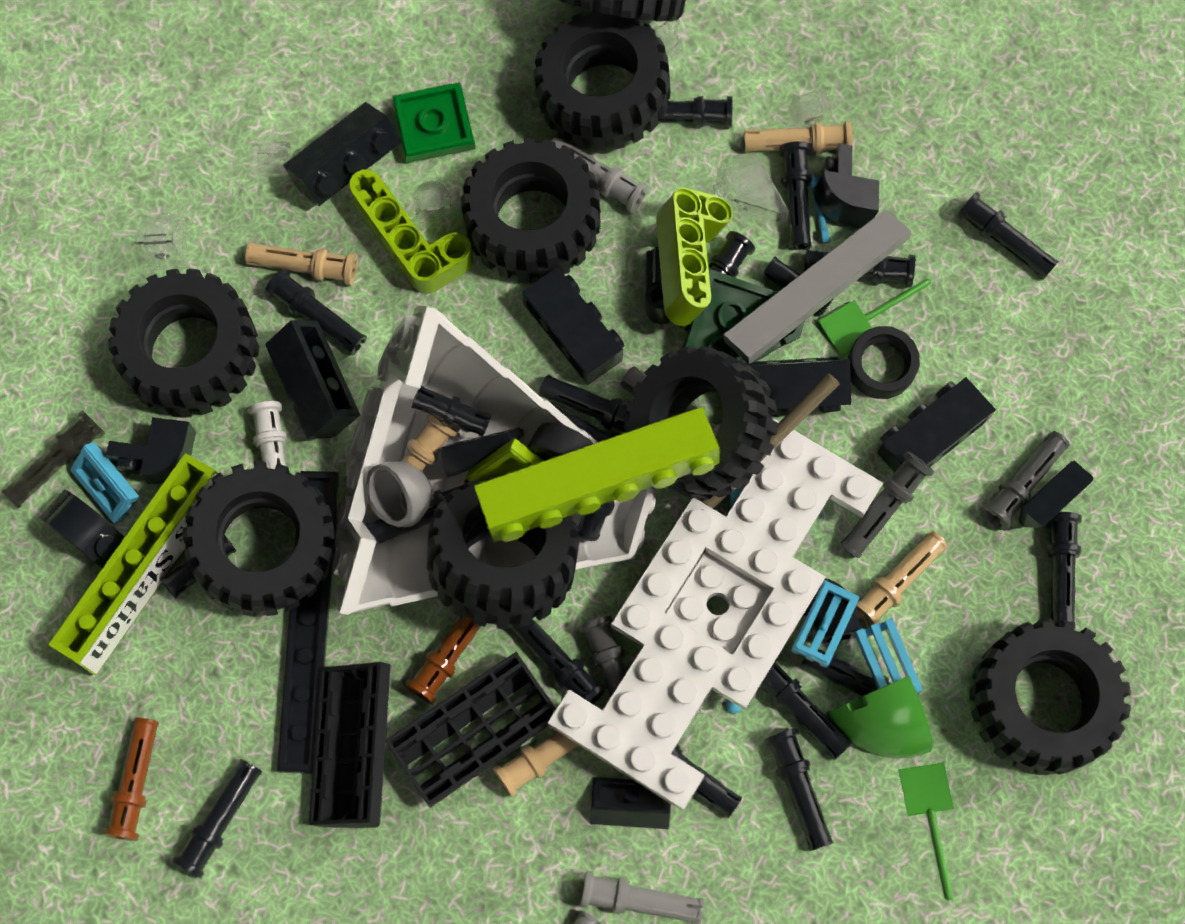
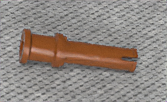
M468 616L465 620L459 618L437 650L425 655V663L413 680H407L404 684L405 687L432 705L436 700L434 695L446 678H452L455 674V662L481 626L473 624L474 619Z
M140 717L134 718L133 731L125 757L119 789L114 791L110 797V802L113 803L108 827L103 828V836L138 841L139 834L136 833L141 808H145L147 803L146 797L142 793L157 727L159 726L158 721ZM143 742L137 771L133 774L139 746ZM131 783H134L131 793L129 792ZM125 810H127L124 825L121 826Z

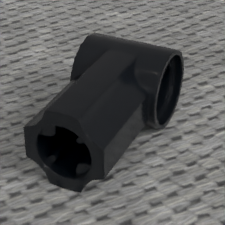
M655 247L652 250L646 251L645 310L646 315L651 321L662 325L668 324L671 321L665 314L664 305L660 306L654 303L656 300L663 299L659 247Z

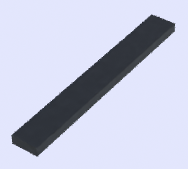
M300 471L301 474L308 478L309 485L311 487L317 486L323 494L324 502L326 505H329L335 533L339 473ZM296 530V534H295V547H294V550H295L296 545H297V530ZM333 561L330 562V572L326 580L318 583L317 592L310 599L306 596L299 600L300 606L289 611L277 762L278 773L312 774L320 668L325 667Z

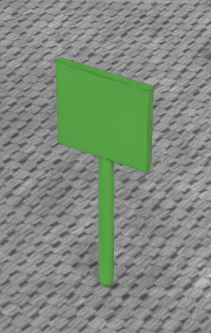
M923 280L865 315L856 301L853 300L818 320V323L839 355L845 356L850 353L856 339L866 330L872 329L868 322L869 320L929 286L931 280Z
M942 762L899 769L908 816L928 814L945 898L950 901L953 899V893L935 812L954 809L945 764Z

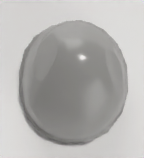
M404 461L385 462L372 467L368 472L366 492L374 513L380 519L397 527H410L418 523L427 512L432 499L431 485L425 474L416 466Z

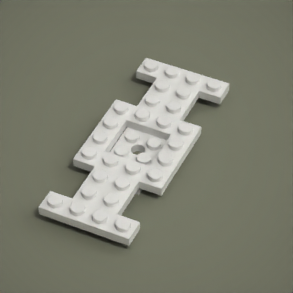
M795 430L772 450L770 456L767 455L761 461L764 467L758 475H752L749 484L745 486L727 516L722 515L696 498H692L611 624L613 629L643 648L603 711L569 690L548 722V726L682 811H684L705 775L671 754L711 690L744 710L750 703L826 578L793 556L827 501L831 499L863 518L883 485V482ZM714 596L722 597L728 603V611L722 615H714L708 610L706 602Z

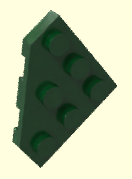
M709 269L711 302L689 324L682 348L690 346L696 349L701 346L711 347L741 362H746L724 342V334L778 292ZM805 321L754 361H758L778 348L799 339Z

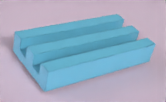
M95 442L83 446L70 471L114 524L121 522L127 517L125 512L132 509L133 505L131 503L136 502L139 495Z
M824 580L791 652L800 653L806 656V659L819 662L821 666L827 668L860 596ZM827 592L834 594L833 600L809 648L803 645ZM843 598L849 602L825 654L818 652L819 646Z
M893 618L855 632L856 639L877 689L886 686L887 683L867 637H874L892 682L901 679L882 634L883 631H886L905 677L910 676L917 694L923 691Z

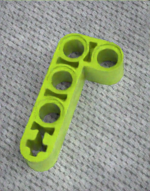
M364 169L352 176L350 190L355 206L411 285L418 292L423 294L436 292L471 268L473 254L471 242L467 236L459 232H451L429 245L375 171ZM365 189L369 192H374L375 200L373 202ZM383 216H394V219L389 222L379 221ZM405 242L414 243V246L407 250L398 248ZM453 251L464 252V255L459 258L448 256ZM425 269L434 271L429 277L418 276V273Z
M682 187L676 189L658 210L656 223L665 314L674 324L687 326L711 302L706 242L713 241L732 220L733 210L730 204L719 196Z

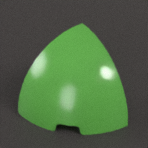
M910 676L826 712L831 722L854 745L871 754L902 759L921 756L932 751L933 744L929 724Z

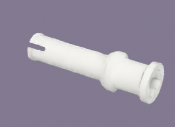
M264 401L249 406V415L254 419L256 436L253 437V443L257 449H260L262 462H266L267 468L275 469L277 463L286 466L283 446L286 444L287 435L282 431L279 415L282 411V404L278 401ZM269 509L270 516L284 514L278 510Z

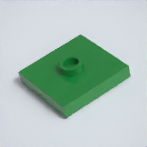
M461 82L392 96L407 163L476 149Z

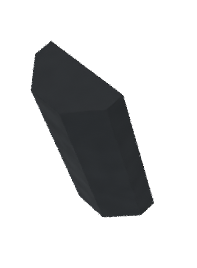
M516 651L386 739V743L428 807L431 808L547 728L548 722L556 708Z
M371 662L320 668L308 825L332 828H377L380 825L391 664Z

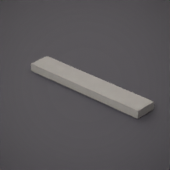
M885 209L724 334V342L748 364L752 363L909 240L911 231Z

